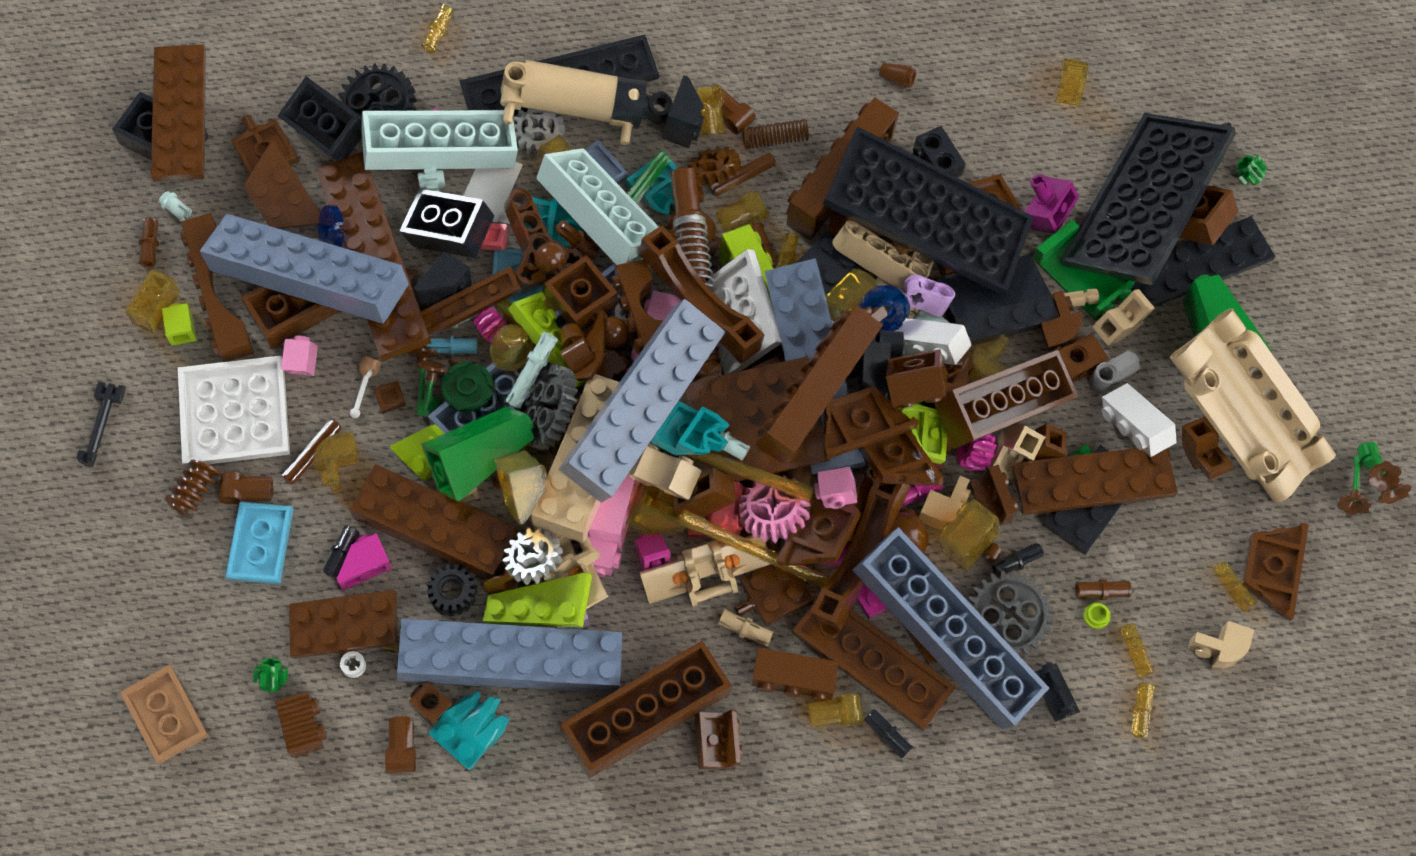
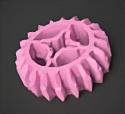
M774 474L771 480H767L763 476L761 483L754 481L753 488H746V495L741 496V504L738 508L740 521L748 534L752 533L755 540L761 537L764 543L772 538L775 544L778 538H783L786 541L791 532H797L795 523L799 524L801 529L805 527L804 520L800 515L805 516V520L810 518L809 512L804 509V507L810 506L808 501L809 494L805 492L802 484L798 485L794 478L788 481L785 475L778 479Z

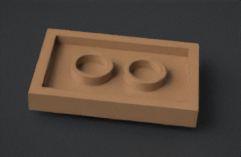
M170 664L120 692L158 765L209 736Z

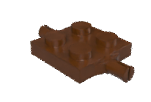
M247 115L248 121L245 116L242 118L247 131L231 141L249 174L252 173L268 145L273 140L289 165L299 162L296 153L276 119L256 126L251 115Z
M775 561L740 579L747 593L748 600L734 606V609L738 616L753 609L761 617L765 626H768L813 603V598L806 588V582L819 577V573L814 566L800 573L793 565L780 566Z

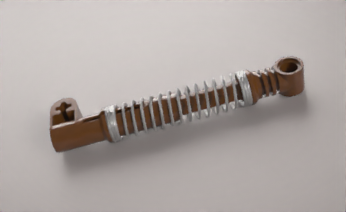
M678 168L670 173L676 213L673 217V227L676 230L675 235L679 237L676 241L680 244L692 268L707 287H712L711 291L713 292L715 290V287L712 285L714 279L710 277L713 271L709 269L712 266V263L709 262L711 256L708 254V239L705 238L707 236L705 231L706 220L704 214L700 211L699 204L704 202L702 183L693 168ZM720 341L696 374V381L725 375L723 366L720 363V351H718L721 345Z

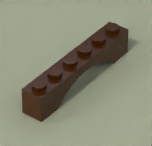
M209 213L181 221L184 231L180 232L184 246H189L190 252L186 253L190 268L195 267L196 274L192 275L196 289H201L202 296L198 298L202 310H207L209 316L205 318L208 332H213L215 340L211 341L215 355L220 354L223 362L254 354L248 331L243 321L232 315L217 299L213 285V271L209 270L200 253L201 248L217 228L212 214Z
M662 225L642 238L639 255L681 300L686 299L725 331L720 342L740 364L761 350L765 334L748 316L730 308L706 286L692 268L679 243Z
M877 476L869 492L867 504L853 541L839 567L821 589L811 610V613L818 621L840 631L842 630L864 585V582L852 569L889 533L910 490L909 484L882 483Z

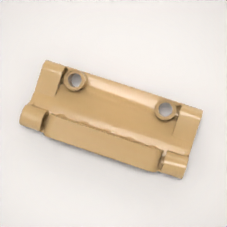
M1228 309L1218 315L1202 332L1170 356L1171 361L1185 379L1184 386L1187 393L1193 398L1240 463L1246 475L1252 480H1258L1274 503H1280L1290 497L1310 472L1326 465L1336 456V453L1324 436L1316 434L1320 428V421L1260 336L1253 331L1246 330V327L1233 309Z

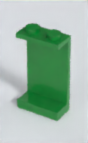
M1071 220L1038 246L1032 259L1067 293L1082 290L1085 293L1088 289H1097L1099 302L1096 304H1088L1087 302L1081 306L1096 320L1107 311L1114 309V305L1118 301L1123 303L1132 293L1131 289L1135 281L1129 280L1124 284L1116 277L1062 266L1060 259L1079 228Z

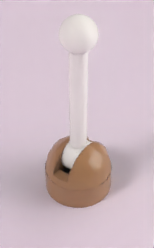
M361 357L359 371L364 377L355 406L350 411L352 418L360 416L359 408L368 379L374 377L379 372L381 362L376 359Z

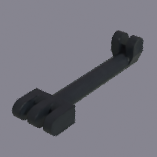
M98 382L94 398L102 402L87 451L79 450L77 453V460L81 464L89 467L94 466L112 403H122L126 387L123 385H119L116 394H114L115 384L109 383L106 392H104L105 382Z

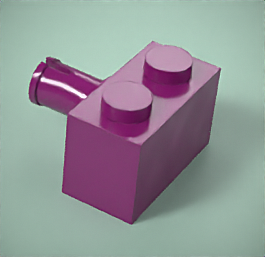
M1038 174L1031 178L1033 181L1030 180V185L1036 195L1027 206L1025 212L1034 216L1030 226L1032 230L1055 234L1060 230L1079 199V195L1072 181L1051 177L1045 178L1044 175Z

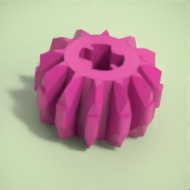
M495 307L483 310L474 318V324L496 350L508 346L515 338V333L511 326Z
M989 434L957 447L955 453L958 454L956 461L967 470L984 471L986 466H991V459L995 457L994 450L997 448V445L994 442L996 437Z

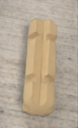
M1088 289L1085 293L1083 290L1064 293L1065 297L1070 296L1073 307L1083 306L1087 302L1088 304L1099 302L1097 289Z

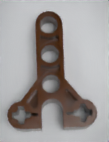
M516 188L511 192L504 204V211L523 252L515 275L523 290L520 293H527L541 288L547 280L546 275L540 272L535 265L534 256L536 250L533 245L540 247L548 242L559 244L567 254V267L583 258V255L578 250L568 249L549 237L532 196L527 190ZM514 201L520 202L522 206H517ZM523 223H528L532 229L525 227Z

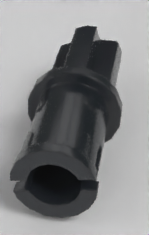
M345 525L336 545L331 547L332 553L323 569V573L327 576L336 578L339 575L351 545L355 543L360 534L357 529L353 528L348 537L351 526Z
M1034 543L1022 550L1011 551L1010 555L992 562L991 567L997 578H1000L1001 571L1007 574L1016 569L1022 570L1024 565L1043 557L1044 552L1040 544Z
M872 710L865 717V722L882 738L880 741H885L897 753L900 759L913 748L896 730L897 727H893L877 710Z

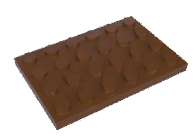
M808 356L690 383L678 401L698 412L703 406L718 414L729 424V427L724 432L727 433L729 431L730 436L751 447L743 461L724 450L720 452L710 450V453L681 456L693 460V466L702 470L701 473L713 467L734 478V482L831 461V459L825 460L824 427L821 415L795 453L781 463L754 444L759 437L756 434L757 430L765 420L767 421L772 415L774 416L771 413L772 409L780 399L782 400L786 394H789L786 392V389L802 373L800 369L808 360ZM664 450L666 455L675 458L679 457V455H673L670 452Z

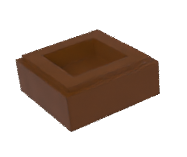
M398 380L373 388L382 414L407 406Z

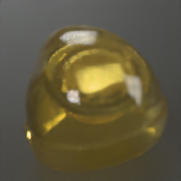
M508 324L498 329L490 344V356L493 364L506 371L517 370L524 366L529 359V352L533 350V342L523 327L515 324Z

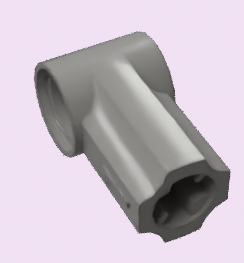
M1128 350L1108 362L1100 363L1089 377L1090 387L1099 393L1106 392L1114 384L1141 369L1139 358L1135 353ZM1099 374L1104 375L1108 381L1103 380Z

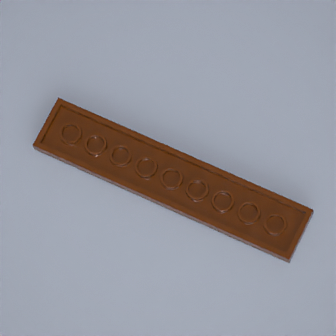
M363 152L344 158L341 162L336 161L317 168L342 247L401 265L408 281V287L384 324L367 319L382 362L431 344L430 336L371 171L365 170Z

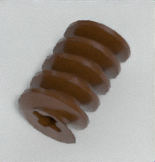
M194 459L188 463L191 469L185 468L182 472L185 478L179 477L177 479L179 486L171 488L173 495H166L164 498L174 511L188 519H192L191 515L187 512L188 510H198L193 502L204 501L199 493L209 494L210 492L205 484L215 485L216 482L211 477L212 474L221 476V473L213 466Z

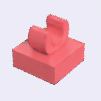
M491 223L481 249L497 251L507 249L510 232L509 226L507 224Z

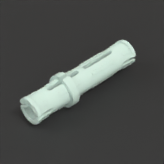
M543 331L533 352H529V359L514 384L512 391L506 398V402L510 405L521 408L539 372L549 362L547 359L558 341L553 335Z

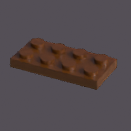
M394 590L289 604L290 657L292 658L398 645L397 592Z

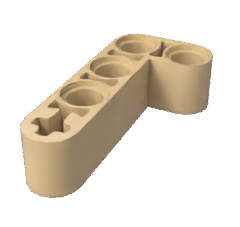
M847 221L833 239V246L836 250L895 288L900 289L905 294L907 293L904 287L905 280L909 276L916 274L927 278L934 263L933 260L915 251L911 256L907 254L899 255L894 246L854 221Z

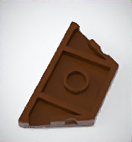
M275 141L270 142L243 186L268 226L283 229L285 227H303L327 223Z
M874 386L831 400L824 410V458L827 460L915 429L919 422L915 417L910 419L899 410L900 406L893 407L892 401L887 399Z
M910 431L858 448L882 483L933 486L943 484L942 474Z
M814 487L808 498L810 506L804 507L809 512L810 518L805 520V516L800 515L804 520L805 527L801 529L800 525L795 523L797 532L790 533L776 560L778 565L791 566L837 562L861 516L859 510L853 504H847L837 509L825 508L822 500L817 499Z
M1307 523L1291 528H1276L1269 532H1255L1250 536L1242 585L1289 621L1294 618L1309 527Z

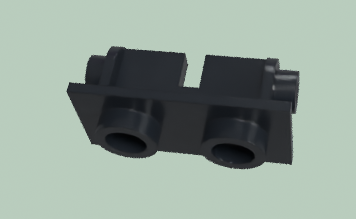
M1047 663L1041 667L1042 669L1035 671L1040 679L1049 687L1044 693L1043 698L1055 722L1080 713L1057 663Z

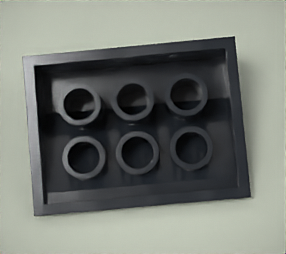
M1030 254L1019 257L1008 291L1004 296L958 273L935 278L936 282L944 283L954 290L955 297L945 311V315L949 323L964 325L971 346L1040 329L1041 323L1059 318L1052 295Z

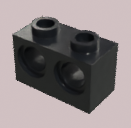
M942 125L916 137L913 147V154L956 177L963 175L966 163ZM940 165H943V166H946L947 168L944 169V168H941V167H939V166H940Z

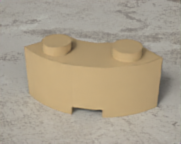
M649 443L627 477L649 487L650 485L655 486L669 495L689 500L702 470L693 466V460L681 455L678 458L659 452V447Z

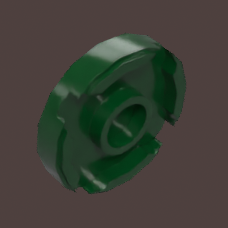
M465 361L455 364L444 374L445 377L441 383L443 398L449 407L458 412L471 413L479 411L493 397L494 384L492 376L482 365Z

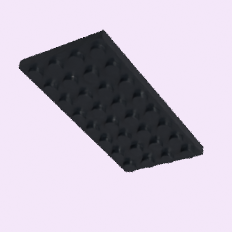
M1144 113L1060 259L1062 266L1154 285L1236 135L1235 127Z
M858 126L851 136L822 203L828 208L1002 296L1008 291L1034 216Z

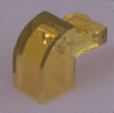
M1064 58V60H1061L1060 77L1055 94L1056 102L1080 106L1088 72V62L1075 58Z
M1002 334L996 341L991 339L984 349L979 345L976 347L971 362L975 365L970 375L973 382L1009 369L997 360L1006 351L1010 342L1006 336Z
M353 431L327 437L319 444L315 451L314 464L318 472L322 471L324 486H329L332 494L343 492L339 468L360 464L357 442Z

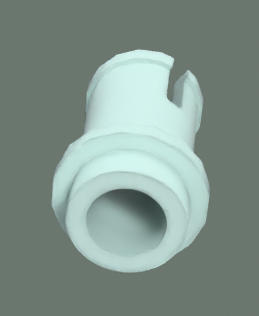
M167 191L159 199L161 208L170 211L180 222L184 221V217L188 218L192 213V210L177 199V195L173 192Z
M729 431L727 433L721 432L720 435L728 441L723 450L743 461L751 446L730 436Z

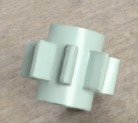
M436 166L424 168V172L418 173L420 189L440 192L439 189L446 188L443 170H436Z

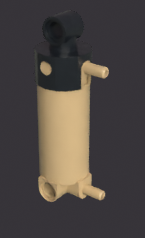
M526 60L525 63L511 62L506 66L501 85L502 96L500 103L505 107L503 116L505 124L513 123L515 109L521 110V107L608 122L609 125L622 127L620 143L628 145L630 143L631 129L639 128L643 116L655 124L663 123L667 120L673 102L671 97L663 92L647 95L646 80L619 75L612 76ZM654 105L662 106L664 111L656 110Z

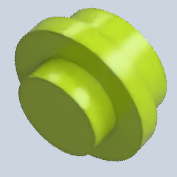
M1091 603L1083 612L1085 623L1093 629L1106 627L1111 618L1109 609L1101 603Z

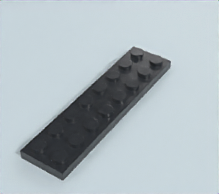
M645 34L536 61L612 76L619 75L646 80L647 82L659 79V72ZM505 69L459 80L467 110L505 109L500 103L502 96L501 85ZM521 107V110L527 112V108ZM515 109L514 115H518L519 110Z

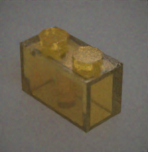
M153 269L150 270L125 311L133 325L154 334L157 332L163 322L162 308L174 304L180 294L174 278Z

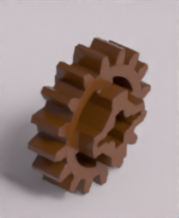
M717 146L715 150L708 148L703 152H699V157H692V162L687 164L688 168H693L698 174L702 187L705 184L712 187L714 183L721 185L725 181H730L731 175L737 176V170H741L739 154L736 153L735 149L729 150L727 146L723 149Z

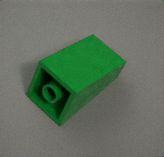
M1201 275L1193 281L1182 302L1194 337L1202 332L1218 315L1228 309H1233L1246 327V330L1257 333L1271 352L1266 341L1219 275Z
M504 407L422 443L421 445L438 492L455 501L464 498L534 439L531 431L534 427L530 417L520 411Z

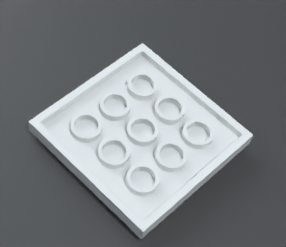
M748 249L710 276L714 279L712 285L715 287L713 293L733 310L748 316L765 334L761 350L742 364L721 343L718 351H720V363L723 366L725 375L742 371L782 343L755 251Z
M282 355L178 367L181 450L184 467H189L188 463L193 459L207 464L290 455L285 371L281 370Z

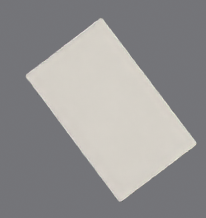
M515 162L514 168L475 169L463 196L484 200L495 215L493 222L497 223L523 164Z

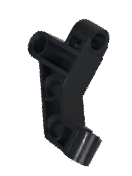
M882 328L878 331L854 366L859 379L858 391L874 386L888 399L889 388L886 379L888 359L902 357L904 350L903 332L883 331Z

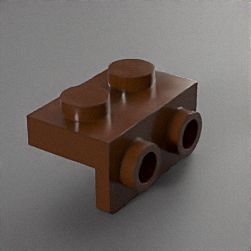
M999 465L988 467L984 477L970 481V487L987 529L1011 523L1018 510L1016 499L1014 496H1010L1007 488L1009 486L1008 478L1005 472H1001Z
M729 710L725 713L698 712L694 714L699 769L729 770L740 765L742 748L739 745L738 732L740 722L737 718V711Z

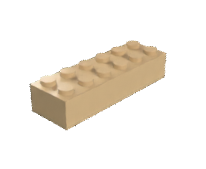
M597 374L593 376L592 380L587 381L571 423L567 428L531 514L534 526L550 530L553 533L582 543L585 542L600 502L558 469L620 382Z

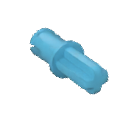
M451 336L448 339H431L432 343L426 345V349H435L439 354H451V356H454V354H477V338H454V336Z

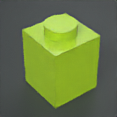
M175 303L169 307L162 308L165 334L171 346L197 341L193 313L188 303Z

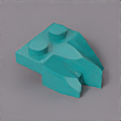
M652 160L626 179L625 183L630 189ZM672 160L640 200L643 204L667 215L670 212L669 205L675 210L670 173L678 168Z
M532 197L549 237L564 247L569 246V242L560 236L555 229L556 225L562 220L567 221L577 231H585L555 198L550 202ZM523 223L525 227L532 229L528 223ZM533 245L534 249L539 248L538 246Z
M678 401L650 442L673 455H702L710 453V450L720 452L726 447L728 441L719 433L724 432L729 427V424L718 414L703 406L698 412Z
M476 691L465 695L450 707L428 734L463 766L470 770L488 748L493 747L502 736L510 717L506 715L496 716L495 712L501 698L491 696L484 703H481L480 693Z

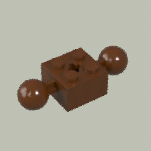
M553 242L542 244L535 252V265L543 274L555 275L544 283L546 298L568 324H577L582 330L591 325L602 311L604 314L605 348L617 350L623 347L629 338L627 324L618 317H609L607 315L618 304L617 291L587 255L567 267V254L562 246Z

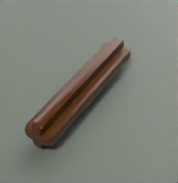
M767 153L742 166L741 170H737V176H730V181H725L721 185L714 183L710 190L714 196H719L775 166L776 160L771 153Z
M333 419L329 420L284 472L282 477L288 483L295 484L342 429L341 425Z

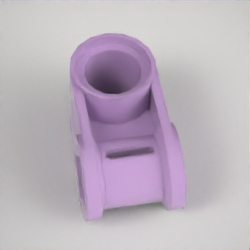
M911 275L904 282L907 292L905 295L906 303L912 308L920 309L936 317L944 315L955 297V292L950 286L927 279L921 275Z

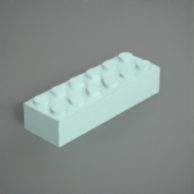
M504 110L363 111L361 135L365 170L424 169L435 166L436 169L514 168L518 152L514 122L512 124H505L503 122Z
M584 148L545 154L536 179L611 260L618 265L643 259L639 255L641 240L658 228L654 221Z

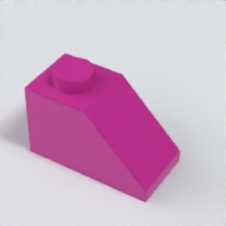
M646 533L641 535L638 540H635V550L642 571L670 562V551L661 533L655 535L654 533Z
M370 534L364 535L351 545L337 577L342 591L392 569L377 534L372 536Z

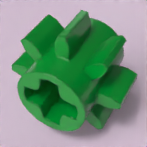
M1247 155L1240 159L1237 164L1238 170L1235 173L1243 185H1246L1248 182L1251 185H1256L1264 180L1266 177L1265 170L1268 167L1259 155L1255 158L1252 155Z
M276 658L261 660L260 665L257 664L256 669L253 670V683H259L260 689L266 692L280 690L281 685H285V681L288 680V667H282L281 660Z

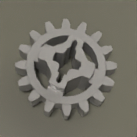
M527 108V112L519 110V117L513 118L516 142H518L519 149L526 147L527 154H530L532 150H536L537 156L540 155L541 150L549 154L550 147L557 149V142H563L565 125L563 124V117H558L557 113ZM525 125V133L523 134L522 129ZM552 126L555 128L553 134L551 133Z
M540 527L537 528L535 533L530 528L527 529V534L524 536L518 533V540H510L509 543L512 547L504 550L507 555L503 559L507 566L506 570L517 582L523 580L526 585L530 583L531 579H534L536 584H538L542 576L549 579L548 572L550 570L553 572L557 571L555 563H562L560 554L563 553L559 540L555 535H552L550 530L543 532Z

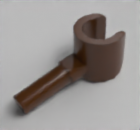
M975 529L972 535L986 548V551L983 553L984 558L991 563L997 561L1000 557V546L987 541Z

